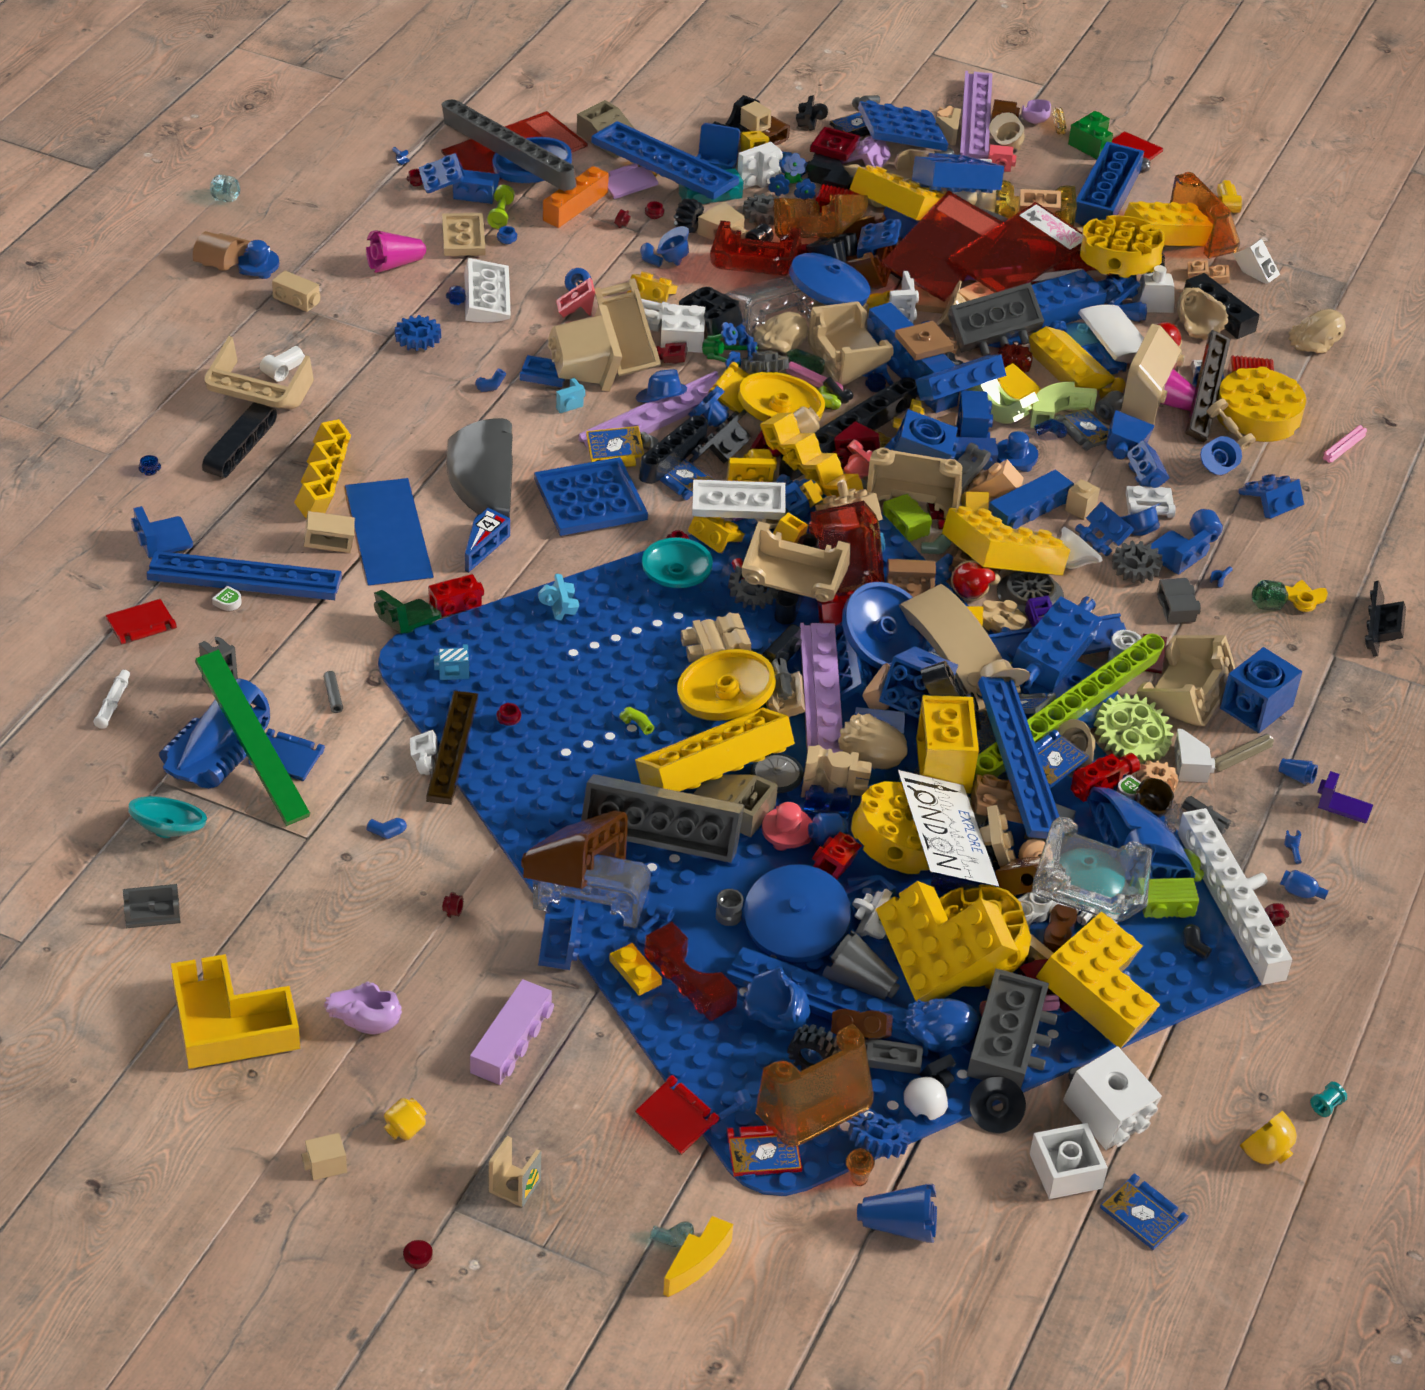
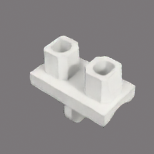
M884 889L883 892L877 891L874 897L866 893L864 899L855 898L852 903L858 909L855 917L861 920L855 933L860 936L869 935L876 939H881L885 936L886 932L881 921H879L876 908L891 899V891Z

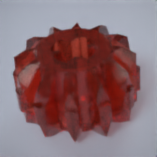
M1015 343L1012 345L1005 344L1004 347H1000L998 355H1002L1004 367L1014 363L1024 373L1030 371L1033 356L1028 347H1023L1022 344L1016 345Z

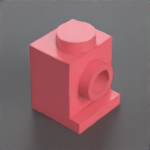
M990 144L988 159H991L992 163L1003 165L1004 171L1010 172L1011 166L1015 167L1016 155H1013V147Z

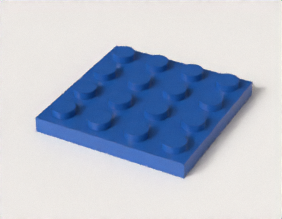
M871 100L859 102V112L873 139L947 151L949 144L930 111H915L910 107L898 108L888 103L880 105Z
M621 457L534 472L535 483L560 536L648 520V512Z

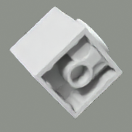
M1117 1046L1076 1071L1063 1101L1082 1123H1088L1093 1136L1105 1150H1108L1114 1145L1117 1147L1123 1145L1130 1138V1135L1135 1132L1140 1134L1150 1126L1149 1120L1157 1112V1104L1162 1095Z

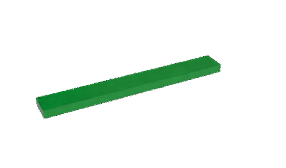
M219 649L197 657L195 663L285 825L289 826L308 818L310 812Z

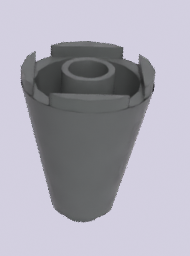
M853 931L840 943L831 957L832 966L829 967L827 965L822 974L828 980L882 1000H886L887 997L892 999L901 986L897 983L899 977Z

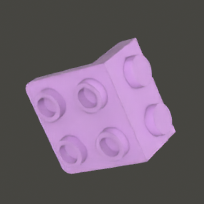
M869 136L860 141L847 161H840L843 164L863 159L865 166L883 167L892 155L885 141L873 139L872 136Z

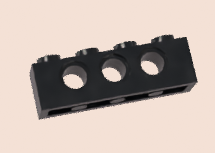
M1202 273L1186 280L1184 289L1200 288L1226 307L1228 323L1224 327L1235 338L1240 339L1256 332L1260 315L1207 274Z

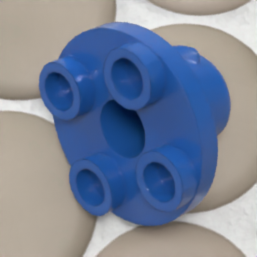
M262 240L249 242L245 249L247 252L238 257L239 263L237 265L240 274L258 276L261 279L269 278L271 273L275 272L280 264L279 256L271 251L270 246H267L266 242Z
M716 386L688 415L690 417L703 415L708 420L710 427L712 425L719 427L729 417V412L727 411L729 408L721 405L717 400L725 391Z
M1022 431L1011 432L1008 439L1002 440L997 444V463L1008 459L1016 470L1023 472L1031 471L1032 467L1037 463L1038 450L1029 442V436Z

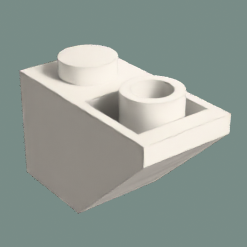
M1262 239L1245 245L1233 254L1243 273L1265 284L1280 275Z

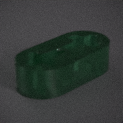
M792 349L787 352L786 357H789V363L794 362L820 375L823 374L825 367L823 358L799 349Z

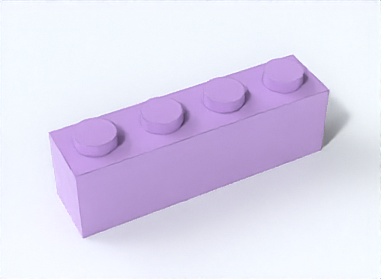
M522 979L470 1055L471 1074L501 1085L506 1076L509 1077L512 1074L515 1062L519 1056L523 1057L525 1055L529 1041L532 1037H537L541 1029V1023L545 1018L548 1019L553 1012L554 1004L552 1003L551 990Z

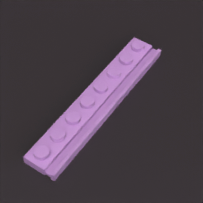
M965 71L960 155L976 159H988L993 73L974 72V74H969L968 71Z
M714 371L686 384L687 391L682 395L647 402L586 431L639 426L640 432L652 433L688 416V413L702 401L720 376H718L717 371ZM586 431L579 434V441L584 442L588 448Z
M800 623L807 752L808 746L820 745L823 749H832L833 753L843 751L840 750L838 739L841 736L842 715L835 624L811 623V626H805L804 623Z

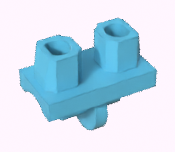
M555 574L554 584L552 586L545 585L538 592V598L542 604L552 607L555 620H562L564 614H576L579 602L578 599H572L575 592L574 584L564 582L561 574Z

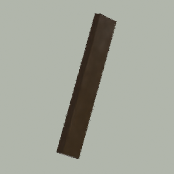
M1214 330L1208 334L1185 434L1203 443L1208 439L1212 418L1207 414V410L1217 401L1231 340Z
M453 692L426 794V802L452 805L478 703V693Z

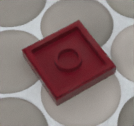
M823 127L810 145V152L847 161L860 143L861 136Z

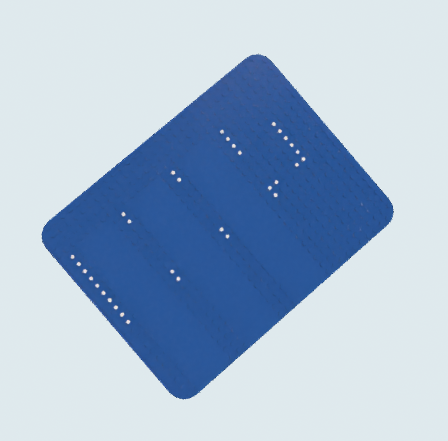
M824 493L821 495L822 499L827 497ZM815 506L810 508L811 510L808 511V515L801 520L808 524L807 534L816 535L820 539L819 549L825 550L827 545H831V549L835 548L838 541L846 543V538H848V534L851 532L821 531ZM881 512L882 520L862 525L861 527L877 528L878 532L883 533L884 543H886L880 559H874L873 562L868 560L862 562L860 559L854 560L853 556H850L848 569L836 594L838 596H846L848 592L856 591L862 585L871 582L886 583L887 559H926ZM744 518L738 521H731L737 524L738 529L745 535L742 542H728L723 553L716 552L692 534L688 536L690 540L703 545L710 552L713 560L710 575L703 582L692 587L669 588L651 580L643 570L642 556L644 551L564 577V582L574 584L575 592L572 599H578L579 608L575 615L564 614L562 620H555L552 607L542 604L538 598V592L545 585L552 586L555 582L553 581L437 620L431 625L420 626L410 633L394 635L380 651L378 668L382 679L419 732L422 734L431 730L434 731L437 736L438 749L453 692L478 693V703L457 786L546 913L572 917L575 899L581 900L580 908L585 909L581 929L578 959L663 1080L666 1082L668 1077L674 1075L678 1081L671 1087L672 1090L679 1083H682L711 1109L709 1115L704 1117L706 1120L712 1113L719 1114L736 1103L734 1098L736 1092L741 1089L749 1091L752 1101V1108L749 1111L742 1112L738 1110L723 1120H718L715 1125H712L703 1134V1137L726 1170L733 1176L727 1128H733L734 1137H740V1127L782 1124L783 1134L789 1133L788 1125L795 1123L802 1172L735 1176L734 1178L740 1184L764 1195L789 1196L808 1191L881 1158L876 1157L872 1152L865 1153L860 1147H855L856 1142L849 1141L850 1135L847 1134L850 1122L852 1117H858L859 1113L865 1116L868 1113L881 1114L885 1119L892 1118L897 1124H902L901 1129L908 1130V1136H910L909 1144L972 1116L970 1112V1098L975 1087L983 1081L966 1076L976 1038L970 1041L968 1045L952 1047L944 1052L939 1051V1053L929 1050L927 1057L922 1056L920 1073L928 1064L949 1054L952 1055L956 1062L950 1070L955 1081L950 1083V1087L945 1089L948 1108L942 1116L935 1120H930L924 1114H919L917 1117L914 1116L904 1104V1091L912 1080L921 1078L919 1074L865 1067V1065L858 1068L847 1066L843 1062L844 1054L849 1052L845 1049L846 1040L848 1038L868 1040L867 1037H845L833 1033L832 1038L837 1037L839 1039L838 1044L842 1045V1053L833 1071H830L828 1075L823 1073L822 1076H818L817 1072L814 1075H810L809 1070L801 1071L802 1066L798 1065L796 1067L793 1064L794 1060H790L788 1057V1046L797 1029L789 1032L769 1028L758 1020L749 1019L747 1013L743 1011V1002L745 1000L743 994L748 991V988L727 981L726 974L728 970L730 971L732 963L742 947L769 956L754 944L745 926L744 906L748 892L760 877L773 869L787 865H807L813 867L815 861L812 858L820 847L814 843L813 838L810 843L803 846L779 851L764 837L761 824L752 837L740 833L737 853L731 863L627 841L626 859L621 863L611 861V858L594 856V869L586 870L584 880L588 881L587 886L583 889L523 878L524 868L521 866V860L524 853L560 829L581 822L586 785L593 774L641 784L635 759L733 720L712 721L701 719L688 713L681 705L677 691L678 681L684 670L693 663L689 662L687 658V646L682 645L681 630L691 629L695 620H700V622L706 619L716 621L718 616L724 617L729 612L739 613L751 642V651L762 655L790 625L780 624L775 620L776 599H773L772 605L765 603L764 609L756 605L755 610H752L751 605L743 608V602L736 604V596L730 597L728 583L731 572L735 573L732 561L736 558H741L744 562L758 524L756 519ZM775 528L769 529V531L773 534ZM935 575V587L940 584L944 585L968 606L945 580ZM804 596L797 617L791 624L800 627V623H804L805 626H811V623H819L817 600ZM984 628L988 635L994 634V632L991 629L988 631ZM844 631L836 635V640L841 638ZM463 644H468L469 679L440 680L439 670H434V656L439 655L438 649L463 648ZM847 647L842 648L839 654L840 657H842ZM801 648L787 662V670L790 674L800 672L802 675ZM848 663L844 666L842 673L846 672L849 667ZM870 665L872 678H874L879 669ZM852 680L848 681L844 690L853 685ZM1022 685L1020 686L1021 692L1018 694H1024ZM859 692L841 701L842 728H845V722H850V718L855 715L856 707L869 708ZM505 703L517 705L521 711L520 722L511 726L499 723L497 711L500 706ZM766 703L763 704L760 708L767 709ZM889 706V709H886V710H889V711H899V712H902V711H900V710H898V709H895V708H893V707H891V706ZM632 707L646 714L654 726V731L651 734L645 735L634 720L629 724H625L619 715L624 711V708ZM983 712L979 713L981 730L977 731L978 755L997 742L988 715H983ZM805 713L789 717L795 744L786 747V750L781 752V754L795 758L805 772L807 759ZM905 713L904 736L907 741V755L899 765L888 770L873 769L871 767L870 779H864L869 780L868 788L884 781L902 782L898 770L919 775L916 743L918 718ZM1036 713L1025 714L1026 719L1028 720ZM1096 742L1093 762L1098 758L1107 756ZM754 762L745 764L741 770L728 771L723 774L751 775L750 771ZM1006 771L997 777L1000 780H1009ZM1064 777L1051 787L1050 790L1055 804L1076 811L1073 828L1066 841L1069 838H1089L1092 842L1091 848L1109 854L1088 802L1081 801L1070 790L1073 778ZM803 780L794 790L786 793H777L776 806L784 802L796 803L801 808V811L805 812L812 821L815 815L819 813H839L847 821L848 835L854 838L851 831L852 817L861 803L862 796L853 795L852 802H844V799L831 800L826 798L820 786H816L813 789V795L801 798ZM1118 785L1114 786L1113 790L1117 791ZM698 787L685 789L680 792L694 794ZM967 793L968 799L971 800V793ZM1165 816L1160 817L1159 819L1172 831L1183 849H1186L1178 835V830ZM1007 820L1008 829H1006V832L1011 831L1014 840V846H1011L1010 849L1014 850L1016 858H1019V849L1027 841L1024 839L1025 827L1022 823ZM855 839V841L862 845L851 865L837 879L840 884L848 883V878L882 875L896 887L895 897L900 898V892L917 881L934 887L938 898L958 888L963 887L964 890L979 888V885H990L930 872V870H920L919 874H906L887 868L872 859L863 850L864 845L859 839ZM994 862L995 865L992 866L994 873L1000 869L998 862ZM1203 878L1195 882L1199 897L1195 916L1186 918L1176 916L1145 918L1139 899L1116 923L1143 946L1123 973L1129 976L1134 983L1149 993L1160 1004L1148 1022L1122 1048L1262 985ZM1127 880L1134 887L1140 888L1141 882ZM1049 886L1046 887L1052 893L1053 901L1066 902L1059 898ZM725 889L737 890L743 896L742 919L734 926L722 925L716 919L717 896ZM1027 893L1016 894V895H1014V896H1015L1017 899H1019L1020 897H1022L1023 895H1025V894H1027ZM665 903L674 907L672 910L674 916L670 922L660 919L645 932L640 929L655 914L658 904ZM1079 908L1077 916L1083 912L1082 909ZM852 914L846 936L850 935L851 931L856 932L861 922ZM1050 914L1045 921L1032 922L1030 926V934L1041 943H1043L1044 933L1049 924ZM1092 917L1085 925H1087L1095 917ZM1077 920L1073 936L1085 926L1081 925V923L1079 924ZM1187 925H1197L1201 931L1200 941L1212 948V952L1206 960L1185 948L1182 933ZM887 934L881 939H876L869 935H858L899 977L897 982L901 985L892 999L887 997L885 1001L908 1009L910 1003L913 1004L917 1001L914 999ZM631 943L635 945L662 977V985L640 996L609 961L610 953ZM836 949L822 958L809 962H782L822 976L827 965L829 967L832 966L831 957ZM1019 968L1012 973L1018 974ZM984 985L980 987L963 986L944 999H955L971 1005L977 1011L981 1023L980 1002L987 1001L990 989L985 988ZM1060 1008L1058 1010L1046 1011L1058 1015L1056 1024L1052 1025L1039 1021L1036 1033L1051 1037L1050 1047L1047 1048L1033 1044L1030 1056L1046 1060L1045 1067L1042 1071L1027 1066L1021 1090L1024 1093L1068 1073L1070 1068L1082 1067L1117 1046L1074 1009L1067 1013H1064ZM810 1013L808 1020L803 1025H808L809 1028L811 1024L816 1025L817 1029L821 1026L825 1028L824 1032L828 1033L831 1031L832 1021ZM998 1100L994 1101L992 1103V1107L1002 1102Z

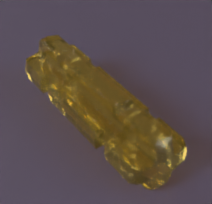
M1055 107L1052 113L1057 134L1062 133L1064 135L1067 129L1064 112L1061 107Z

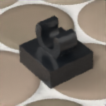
M949 1054L928 1064L920 1073L921 1078H934L946 1089L950 1087V1083L955 1081L950 1070L956 1062L952 1055Z

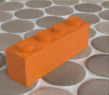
M592 166L575 178V188L571 190L558 189L543 200V221L560 228L608 194L609 173Z

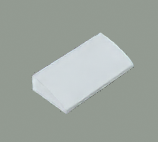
M468 258L464 271L465 321L488 323L510 319L509 266Z
M1096 305L1081 309L1078 314L1115 361L1131 364L1144 337L1121 308L1116 305Z

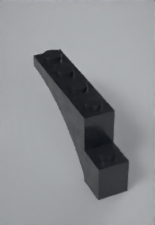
M836 125L833 128L836 130L843 131V127ZM814 153L813 159L807 163L806 172L811 182L850 190L853 176L849 175L839 159Z

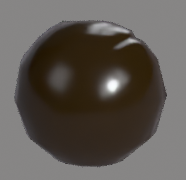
M1156 778L1143 780L1134 795V801L1141 804L1158 818L1166 815L1174 799L1171 787L1163 780Z

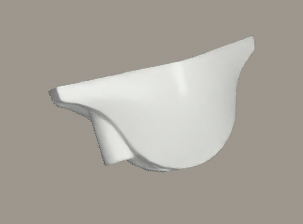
M1062 528L1060 540L1070 549L1065 568L1076 569L1086 564L1103 561L1102 557L1083 539L1068 528Z

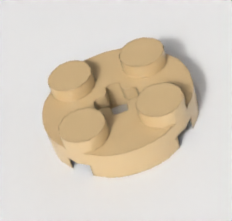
M985 600L983 602L982 626L988 631L990 627L997 630V633L1002 632V627H1007L1011 631L1024 628L1026 618L1017 609L1015 602L1011 600H1005L1004 602Z

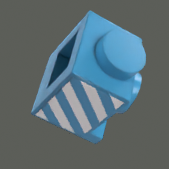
M463 644V648L438 649L439 655L434 656V670H439L440 680L469 679L468 644Z

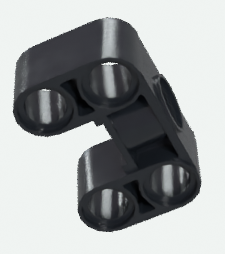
M856 233L820 237L815 242L806 245V252L823 254L846 262V257L857 255L858 243Z
M712 287L699 288L679 301V305L683 306L697 305L705 307L704 319L708 335L721 334L724 322L732 323L735 328L743 322L739 301Z

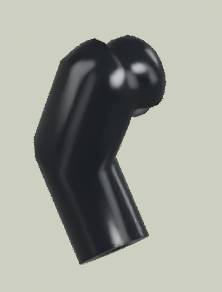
M828 377L823 382V385L830 394L837 396V399L841 400L842 403H849V400L853 399L852 391L850 389L842 391L832 377Z
M1187 925L1182 933L1185 948L1206 960L1210 956L1212 948L1200 941L1201 931L1197 925Z

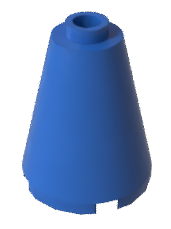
M923 1184L864 1197L863 1202L857 1205V1220L862 1221L863 1227L926 1243H934L933 1237H936L937 1206L934 1205V1201H931V1197H936L935 1185Z

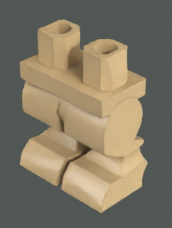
M729 612L724 617L718 616L716 621L711 619L701 622L700 620H695L691 629L681 630V642L683 646H687L689 662H695L703 656L722 650L743 649L751 651V642L739 613Z
M820 745L808 746L801 798L813 795L814 787L820 786L827 799H844V802H852L853 795L862 796L868 789L869 780L864 779H870L872 762L858 761L859 753L851 752V755L844 751L833 753L832 749H823Z

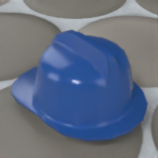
M680 226L665 233L659 241L657 254H661L668 263L674 262L676 266H679L682 259L689 253L687 241L689 229L685 226Z
M676 369L660 370L651 375L648 381V388L639 392L636 395V400L647 403L667 397L679 396L687 391V387L681 384Z
M1221 436L1204 445L1201 449L1200 457L1204 467L1209 472L1221 476L1233 470L1241 463L1242 450L1234 439Z
M1160 503L1139 513L1121 517L1134 529L1131 534L1143 536L1160 528L1156 507Z

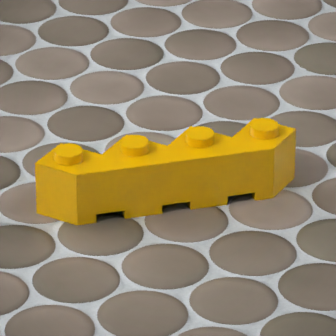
M778 413L760 424L767 445L772 450L777 449L784 455L783 460L794 471L799 469L805 475L804 479L814 480L827 497L836 495V498L840 496L837 482L841 480H846L848 489H855V491L863 490V484L858 474H843L841 463L836 453H821L819 441L815 433H800L793 413Z
M339 419L321 423L312 441L314 447L306 461L308 467L300 481L302 487L294 501L306 519L308 511L325 513L335 493V487L351 434Z

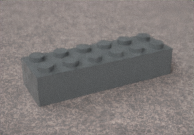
M593 774L587 781L581 821L612 811L625 812L628 817V842L731 863L737 853L744 805Z

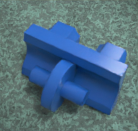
M1132 276L1129 278L1120 277L1118 279L1111 277L1109 279L1111 285L1105 289L1107 292L1105 304L1122 305V301L1126 297L1133 298L1138 294L1137 288L1141 286L1140 283Z

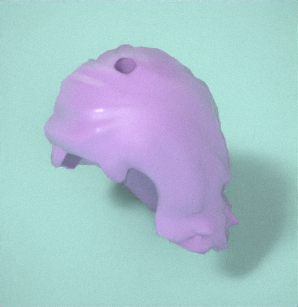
M369 981L349 990L331 993L330 997L325 998L324 1007L329 1013V1017L342 1019L347 1026L355 1028L362 1033L374 1035L388 1032L398 1024L402 1014V1007L396 993L380 991L376 984Z

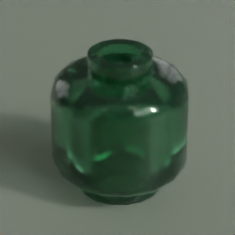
M1261 580L1252 590V600L1259 609L1278 611L1287 602L1288 592L1285 585L1280 581Z

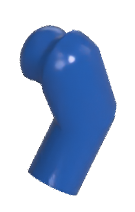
M946 554L935 563L936 575L945 581L952 576V572L949 570V566L953 562L951 554Z
M394 818L385 823L371 819L367 824L366 830L383 838L391 839L403 833L407 828V824L401 818Z

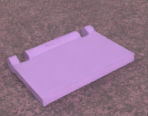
M636 163L608 172V190L614 199L658 185V181L651 170H647L642 166L638 167Z

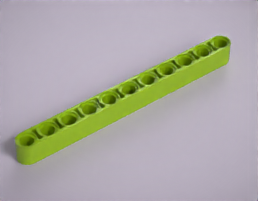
M1154 633L1145 635L1030 717L1027 722L1034 742L1036 743L1045 735H1049V732L1054 729L1058 731L1062 723L1070 719L1080 718L1155 664L1164 648V640ZM997 742L978 755L974 780L976 774L982 776L990 774L998 777L1006 771Z

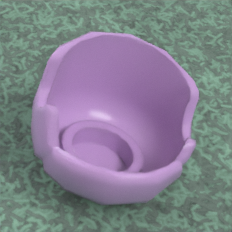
M1042 99L1028 101L1026 108L1025 105L1022 106L1021 113L1023 119L1033 124L1045 122L1051 114L1050 101Z

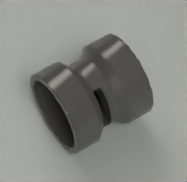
M725 889L718 894L716 919L720 924L734 926L741 921L743 896L739 891Z

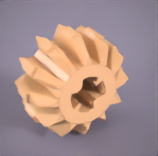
M1158 759L1155 763L1147 760L1146 764H1141L1140 770L1137 771L1135 776L1140 782L1149 778L1161 779L1171 787L1173 793L1178 784V775L1175 772V768L1168 767V762L1160 763Z

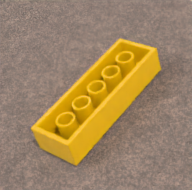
M760 708L637 758L635 762L641 784L680 792L685 789L697 788L706 780L719 779L723 776V773L728 771L741 770L745 764L762 761L765 759V756L771 753L784 752L786 747L795 743L789 717L766 708Z

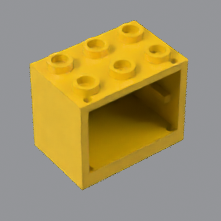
M923 695L916 735L919 775L964 785L966 793H971L979 753L973 697Z

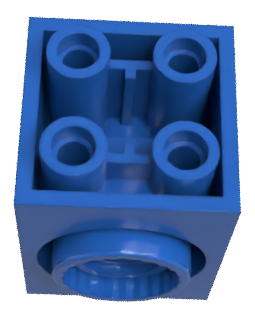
M908 409L893 440L891 450L941 459H954L956 451L953 450L956 449L959 438L956 437L958 428Z
M912 647L893 657L879 702L919 719L923 695H930L923 682L921 669L946 661L955 675L958 664L918 647Z
M1262 647L1228 674L1220 709L1257 733H1261L1293 707L1303 671L1265 647Z

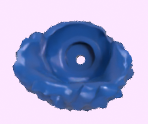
M776 967L766 972H760L754 976L752 982L747 984L748 991L743 994L745 997L743 1011L747 1013L749 1019L758 1020L769 1028L789 1032L802 1027L808 1020L810 1008L807 993L799 983L796 984L786 976L783 968Z
M950 998L932 999L929 1002H923L918 999L917 1002L908 1005L909 1010H905L906 1017L903 1019V1022L906 1023L905 1030L923 1043L925 1048L935 1053H939V1051L944 1052L952 1047L968 1045L970 1041L976 1038L980 1027L979 1015L971 1005Z

